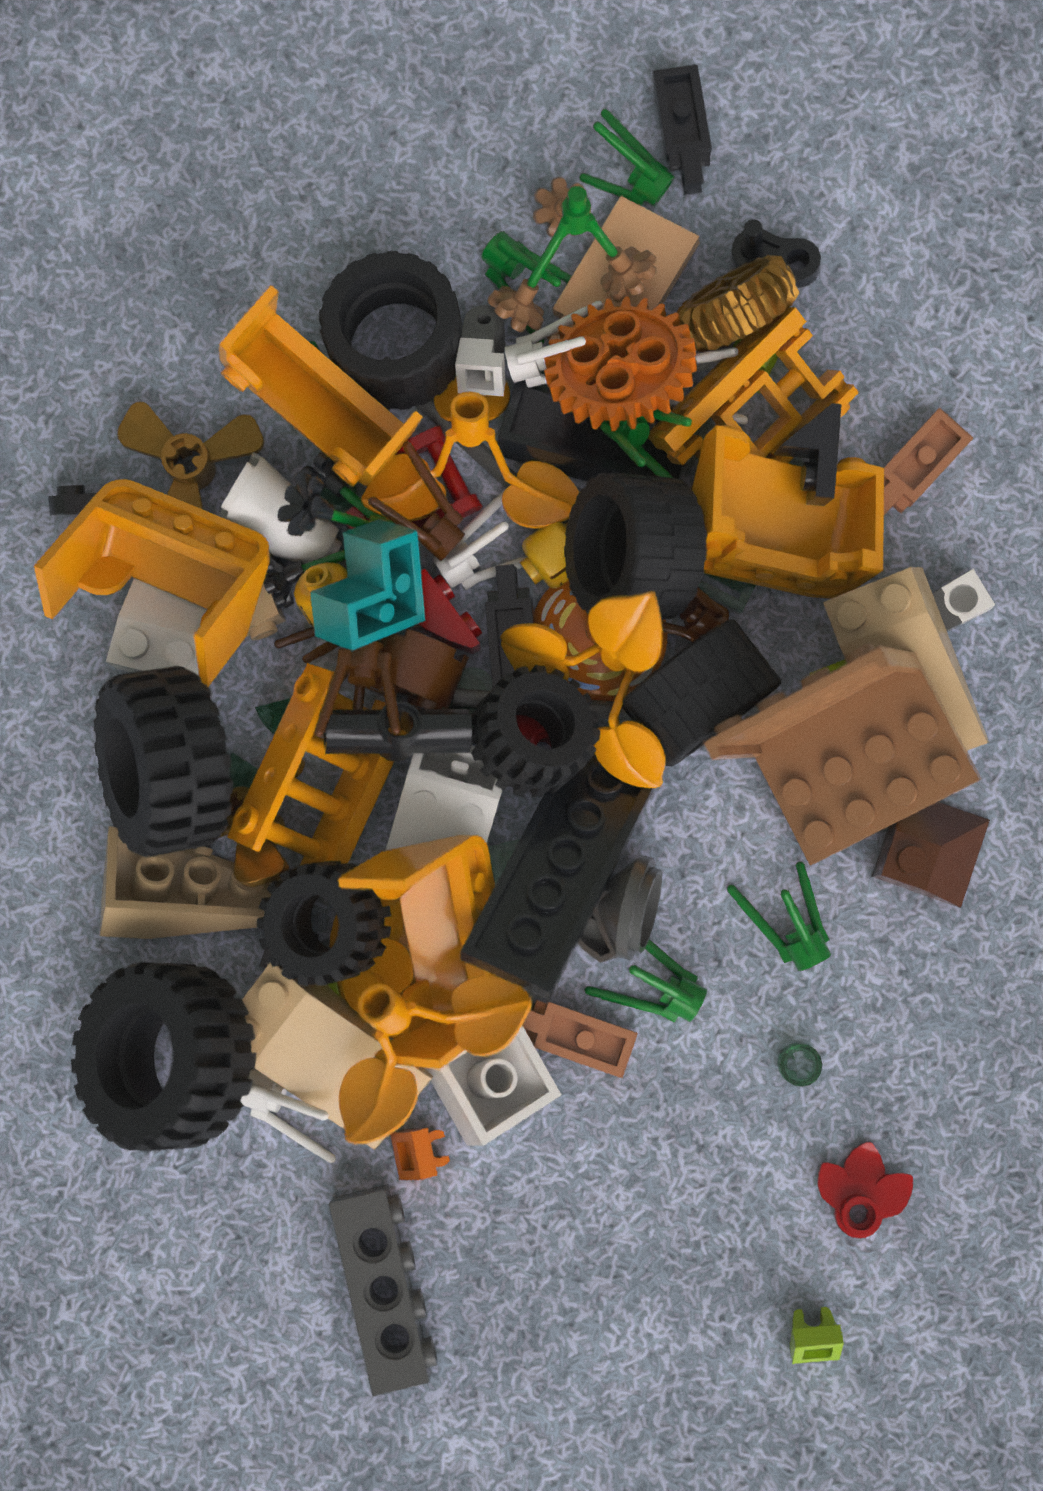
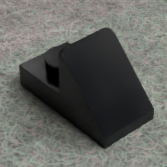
M830 404L774 452V455L809 459V462L803 463L800 477V488L803 491H807L806 505L825 506L835 498L841 404Z

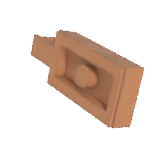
M940 407L884 467V515L892 506L900 513L908 506L911 507L973 439L967 431Z
M536 1000L533 1010L529 1011L522 1024L535 1048L619 1078H623L638 1034L632 1030L549 1001L545 1003Z

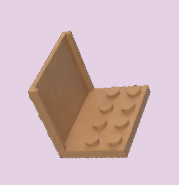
M872 643L864 645L844 657L847 665L832 673L829 672L828 668H823L806 676L800 681L803 689L788 697L785 696L784 692H779L762 700L756 705L760 712L743 719L741 715H737L714 727L717 735L703 742L712 760L755 757L810 866L982 780L915 652L893 649L892 647L886 648L882 645L873 647Z

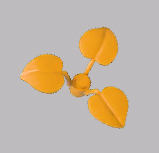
M455 378L440 396L434 397L437 413L441 418L451 422V429L445 432L446 440L436 466L430 471L428 463L424 459L422 460L445 496L446 489L436 478L443 473L454 442L457 441L465 447H475L485 440L488 442L504 480L511 484L503 492L502 505L507 516L513 522L526 528L537 529L545 528L555 522L561 523L570 518L571 508L579 494V490L572 480L557 467L541 461L524 463L518 470L517 477L510 472L496 441L495 430L489 427V421L499 417L508 407L510 390L507 382L505 383L504 396L481 395L476 392H463L460 394L457 390V379ZM407 454L394 455L367 485L364 494L361 496V502L368 510L384 516L368 503L370 497H376L411 522L427 518L440 508Z
M652 591L634 596L610 597L599 601L591 609L588 617L590 633L596 643L574 656H566L567 645L565 639L558 632L547 626L525 623L507 628L500 636L501 646L514 670L526 666L531 671L535 665H541L546 667L547 673H551L554 669L564 672L563 679L568 681L569 671L567 666H575L591 656L601 653L602 662L607 668L617 672L624 671L622 682L608 717L610 727L603 726L597 728L600 730V739L594 745L596 748L595 755L610 774L627 784L642 788H657L663 784V773L666 764L664 750L659 739L650 729L640 723L624 721L620 724L619 713L623 705V699L626 697L632 677L636 672L645 671L653 667L661 654L662 624L655 593Z
M389 938L381 939V943L386 946V949L382 956L373 958L376 964L369 970L360 972V975L341 981L347 1003L366 1022L376 1028L374 1038L380 1042L386 1055V1064L378 1058H366L359 1061L347 1071L342 1080L339 1090V1109L345 1129V1140L352 1144H363L379 1140L397 1130L412 1113L418 1095L417 1079L411 1071L404 1068H395L397 1058L388 1039L389 1035H395L404 1031L410 1024L412 1015L422 1016L445 1024H455L454 1037L457 1044L473 1055L487 1056L501 1051L515 1038L531 1009L532 998L520 985L513 984L497 976L485 975L470 978L455 988L451 998L455 1014H445L418 1006L416 1003L408 1002L399 995L409 987L414 974V964L409 950L396 940Z

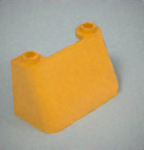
M716 425L706 434L703 439L691 489L698 499L699 506L702 508L704 524L707 530V558L704 564V573L807 597L832 599L858 588L883 571V467L868 464L863 459L857 457L841 459L837 464L835 498L825 506L806 505L807 491H803L800 488L801 466L749 454L751 450L750 437L736 426Z

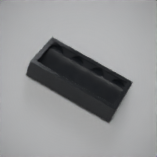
M525 380L515 383L497 439L504 458L521 463L529 461L549 463L563 471L567 476L589 481L601 473L656 476L646 465L643 467L637 466L613 439L603 433L601 425L596 430L592 429L590 416L578 424L575 422L573 411L563 414L559 401L553 402L550 388L547 384L528 388ZM654 419L652 424L647 421L650 430L661 420ZM647 438L641 446L678 480L682 465L671 463L666 457L668 454L664 450L657 449Z

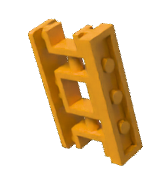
M789 307L785 310L784 314L774 318L771 323L745 336L735 346L738 349V355L722 359L684 397L683 402H679L671 410L673 413L691 418L692 424L689 427L660 421L650 430L648 438L657 449L664 450L668 454L666 457L671 463L684 465L693 455L699 460L703 439L701 436L693 434L710 417L719 426H736L745 433L732 416L759 390L779 415V418L754 443L751 441L749 454L789 463L794 457L774 455V452L830 404H841V417L845 415L850 408L849 402L859 391L853 384H846L844 382L845 376L840 370L827 369L819 378L815 376L797 352L813 335L809 329L802 327L806 320L797 308ZM774 354L778 356L789 370L777 383L772 380L766 371L758 370ZM800 386L810 398L817 399L802 415L798 413L787 399Z

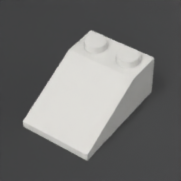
M134 578L118 615L106 662L119 670L128 672L182 666L199 675L194 634L200 627L201 618L208 609Z

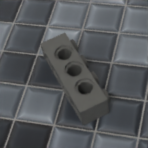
M386 1184L333 1197L329 1202V1208L372 1397L429 1383L432 1373L431 1367L437 1366L438 1360L432 1336L423 1337L419 1320L426 1318L427 1312L421 1288L413 1290L408 1271L416 1270L410 1241L402 1242L398 1224L405 1222L400 1195H391L389 1185ZM369 1228L380 1229L386 1235L387 1246L379 1251L368 1249L363 1244L362 1232ZM379 1276L391 1277L397 1283L398 1293L391 1298L380 1297L373 1289V1280ZM391 1324H399L408 1331L409 1340L403 1345H392L384 1337V1328Z

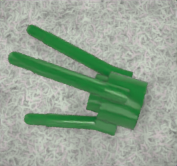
M603 109L601 116L626 144L601 122H595L593 128L635 166L627 180L633 188L631 191L585 173L579 176L580 181L615 196H622L640 206L646 201L655 207L669 189L675 176L668 172V168L658 162L609 110Z
M505 231L497 233L485 246L481 255V259L490 266L485 276L498 289L502 286L509 287L504 280L505 277L508 276L513 280L525 268L533 271L541 257L530 251L520 241H515ZM550 262L541 278L554 287H559L561 280L568 283L572 276ZM528 324L526 325L525 329L529 334L537 331L532 329Z
M658 409L653 411L654 419L689 427L692 424V420L689 417L673 412L666 414ZM643 416L637 418L636 429L633 430L629 427L626 420L620 421L616 431H611L609 421L604 420L602 422L601 430L603 433L613 439L637 466L643 467L646 465L658 477L674 478L641 446L645 443L650 433V427Z
M802 861L796 863V869L811 924L804 923L789 890L783 889L780 894L795 926L793 930L785 934L788 943H785L734 885H728L727 892L773 944L784 963L793 961L797 970L803 971L823 962L831 956V952L826 944L830 939L822 925L810 879L808 878L805 864Z
M650 939L645 949L678 978L671 975L667 981H664L636 965H631L629 972L660 990L661 993L658 1000L665 1005L592 986H587L584 989L585 994L658 1014L672 1022H675L678 1016L691 1022L700 1010L707 994V989L696 983L698 976L682 968Z

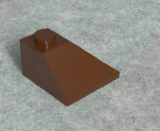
M937 802L888 827L871 877L961 908L990 820Z

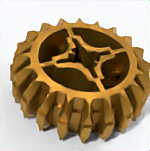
M767 255L764 258H757L750 263H744L734 270L731 269L728 273L704 285L698 292L691 294L689 299L683 301L677 313L679 314L680 325L688 324L690 337L694 338L696 351L707 352L709 350H717L724 345L729 346L732 342L743 339L750 333L758 331L762 326L771 323L774 318L784 314L785 310L793 305L800 292L796 285L795 276L790 266L786 265L782 256Z

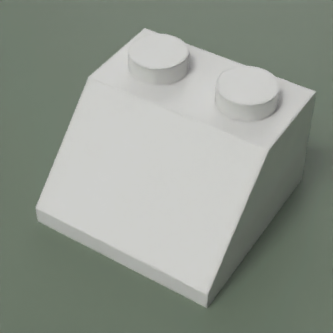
M521 1026L515 1038L504 1049L495 1054L478 1056L464 1050L442 1069L424 1068L434 1076L431 1079V1083L467 1146L486 1145L562 1095L523 1026Z

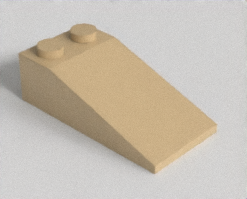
M922 567L906 568L823 602L844 657L850 652L872 643L873 647L882 645L886 648L892 647L893 649L915 652L966 750L989 743Z
M269 963L242 999L249 1012L245 1016L246 1022L253 1025L255 1039L251 1040L252 1053H256V1067L254 1068L303 1102L327 1111L328 1119L344 1129L339 1109L340 1086L345 1074L353 1065L366 1058H375L374 1054L382 1048L380 1042L374 1038L376 1028L366 1022L358 1012L350 1007L343 997H339L328 985L317 986L313 984L305 986L298 984V978L288 980L281 975L282 965L273 967ZM395 1066V1068L407 1069L415 1075L418 1085L417 1097L434 1077L423 1067ZM386 1136L365 1144L375 1150Z

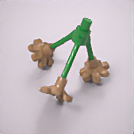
M563 177L552 179L551 191L539 188L534 194L535 201L541 204L542 208L533 212V220L539 225L548 222L549 225L546 232L552 238L530 277L523 279L517 291L510 287L502 286L499 291L494 290L488 297L490 306L495 307L494 312L503 319L512 317L511 327L518 332H524L527 324L534 330L541 329L544 321V311L533 302L539 290L537 284L562 240L568 234L575 236L586 231L590 232L607 253L606 260L610 264L608 266L610 272L601 277L600 283L605 292L610 291V295L615 302L622 301L627 294V290L632 296L642 293L645 287L641 279H650L656 273V267L653 265L657 260L656 256L649 250L640 253L635 247H629L625 251L619 246L615 247L591 213V203L587 198L585 188L580 183H574L568 189Z

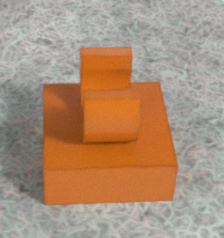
M412 1128L390 1134L399 1180H423L438 1176L436 1167L445 1166L450 1161L449 1156L434 1157L431 1143L435 1139L445 1137L442 1130Z

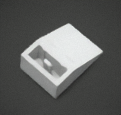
M471 746L470 753L413 754L386 850L456 835H479L487 844L502 789L495 786L497 778L492 774L486 778L480 771L484 766L481 760L474 761L471 754L475 746Z

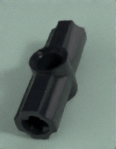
M396 701L400 728L407 733L406 735H395L388 730L391 727L386 705L382 709L332 710L323 733L325 754H379L390 761H402L410 757L412 753H470L472 746V718L469 709H416L407 702Z

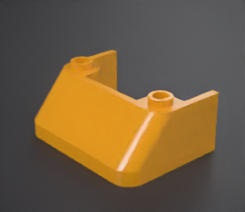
M270 285L219 344V359L225 366L221 374L239 391L243 392L246 388H249L333 460L335 465L332 467V470L342 480L352 487L357 482L367 486L411 437L423 416L415 410L408 420L402 423L276 314L278 291Z
M119 479L105 484L36 562L34 570L44 615L52 620L79 588L95 595H110L122 589L131 577L208 609L201 618L200 627L194 634L199 676L201 677V682L209 687L248 634L270 563L269 543L259 532L135 481Z
M456 835L385 850L338 878L340 888L373 889L380 899L395 900L399 898L416 980L402 994V997L408 1002H414L418 1006L441 1013L455 1014L451 998L456 987L473 977L495 976L460 960V951L495 887L488 846L481 836ZM412 1015L408 1027L390 1042L397 1058L396 1065L442 1069L464 1051L455 1040V1024H445L422 1016ZM381 1048L374 1056L386 1064V1055Z

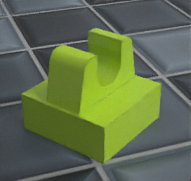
M821 1307V1324L815 1327L805 1323L802 1309L795 1310L790 1338L792 1364L840 1360L844 1345L841 1324L836 1325L831 1310L828 1307Z

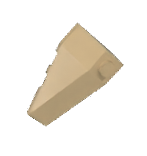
M109 826L101 898L100 936L152 939L257 928V918L264 917L265 911L259 909L262 898L271 897L267 890L271 882L254 887L243 885L234 877L235 862L212 855L213 849L204 846L152 857L141 856L131 852L127 848V844L122 843L116 827Z

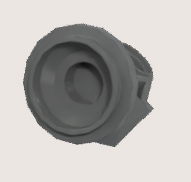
M642 855L610 878L578 942L586 953L600 963L618 957L631 960L636 952L642 953L645 950L654 926L662 888V871L656 868L654 858Z

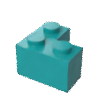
M378 519L343 532L348 578L310 591L315 637L349 650H355L424 622L425 611L417 530Z

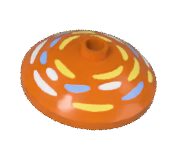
M569 581L559 588L550 587L543 594L534 610L535 624L547 626L562 635L567 645L566 656H574L595 645L596 642L589 629V615L577 603L576 597L571 592ZM662 632V648L658 661L650 669L634 674L626 696L661 666L666 653L668 633ZM597 653L575 666H567L569 671L568 682L574 678L581 685L577 690L582 695L588 693L593 700L615 701L624 671L617 672L607 668L602 662L601 653Z

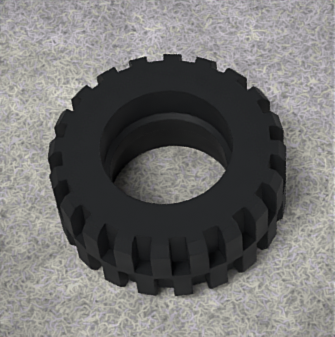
M182 666L112 676L100 688L98 692L99 698L95 703L96 718L94 719V732L96 733V742L94 747L95 755L98 759L99 781L102 782L104 801L110 810L112 824L118 829L119 838L122 843L127 844V848L131 852L144 857L211 845L227 828L228 821L226 818L231 815L232 808L230 794L233 793V781L230 779L229 768H231V760L225 743L227 740L225 729L221 726L219 720L220 713L218 707L210 698L211 692L209 688L201 682V677L198 674Z
M138 962L132 963L126 968H119L105 979L106 983H100L89 996L92 1002L82 1008L78 1018L81 1021V1026L73 1035L72 1045L76 1046L75 1059H71V1073H76L78 1084L74 1085L77 1099L84 1101L85 1104L82 1111L91 1124H98L96 1130L109 1142L113 1141L118 1147L129 1151L195 1148L204 1145L211 1138H217L228 1128V1121L235 1120L244 1106L240 1102L242 1096H247L250 1093L253 1080L249 1079L251 1067H256V1053H252L251 1040L255 1039L253 1025L247 1024L245 1019L249 1012L241 998H234L236 994L234 987L226 979L220 978L216 971L207 967H198L196 964ZM165 1023L172 1044V1065L166 1085L162 1089L155 1070L154 1052L159 1031Z

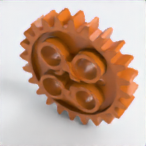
M625 296L621 306L614 307L613 302L608 298L605 300L604 309L600 311L589 304L587 305L589 316L583 318L573 313L571 315L573 327L560 325L558 327L560 339H550L548 342L549 345L581 336L586 339V343L583 346L545 357L547 369L544 370L552 400L553 402L559 401L562 413L566 414L573 411L575 422L578 424L590 416L592 429L595 430L604 420L609 421L611 431H616L620 421L625 420L632 430L636 429L637 418L642 416L650 424L654 423L653 411L656 409L666 414L671 413L669 399L683 402V387L693 386L692 373L697 371L694 338L690 337L688 324L680 325L677 312L666 316L665 304L663 303L656 306L652 311L649 310L648 298H643L637 307L631 306L629 296Z

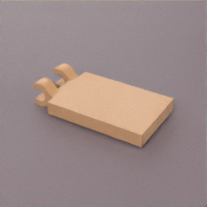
M620 196L601 228L615 247L619 246L623 251L629 247H635L640 253L649 250L656 256L657 260L653 264L656 267L655 275L647 280L641 279L645 290L636 296H632L628 290L626 294L630 298L631 306L635 307L643 298H648L649 310L651 311L659 304H664L699 245V235ZM596 239L592 242L552 308L553 315L560 319L596 301L603 303V307L600 309L603 310L605 300L608 298L613 302L614 307L621 306L622 301L615 302L610 295V291L605 292L600 283L601 277L610 272L608 269L610 264L606 260L607 253ZM559 332L547 337V340L560 339Z

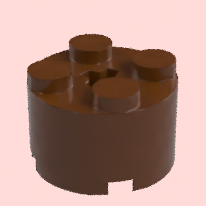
M410 629L406 630L404 636L395 633L377 640L384 645L383 653H390L392 655L391 675L395 697L397 694L408 697L407 703L413 705L416 709H449L468 662V656L465 654L454 656L457 649ZM381 676L377 677L375 685L365 687L366 690L384 697Z

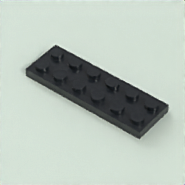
M594 753L586 765L559 790L551 794L547 791L538 804L460 951V960L508 982L520 985L522 988L550 1000L655 788L637 787L617 779L601 765Z

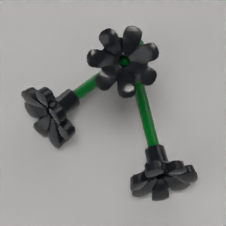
M320 452L313 461L315 467L305 466L296 474V487L289 485L284 494L285 500L290 502V504L284 505L278 510V520L280 522H289L287 532L292 536H302L305 531H312L316 526V519L323 522L334 520L355 528L378 519L394 523L386 519V517L368 510L362 504L361 498L349 489L350 485L332 470L335 462L323 452ZM327 488L337 497L343 496L363 513L369 521L335 510L332 504L320 497L322 490ZM345 549L306 564L299 561L285 566L280 558H274L269 552L270 563L266 573L269 577L264 579L265 589L268 594L274 592L273 598L278 609L282 607L288 608L294 604V598L291 593L292 584L296 583L300 576L314 565L326 562L339 563L346 560Z

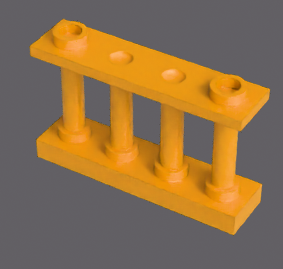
M307 663L302 675L296 680L290 702L242 805L234 814L232 827L227 838L257 852H260L265 839L304 855L300 865L325 861H341V864L349 862L394 761L387 760L379 754H325L323 738L316 737L314 729L334 674L333 671ZM338 693L333 710H352L353 700ZM375 699L371 709H382L386 703ZM401 729L400 733L395 735L401 736L406 735L407 733ZM305 752L343 769L332 795L294 778ZM285 795L324 812L312 838L274 822Z

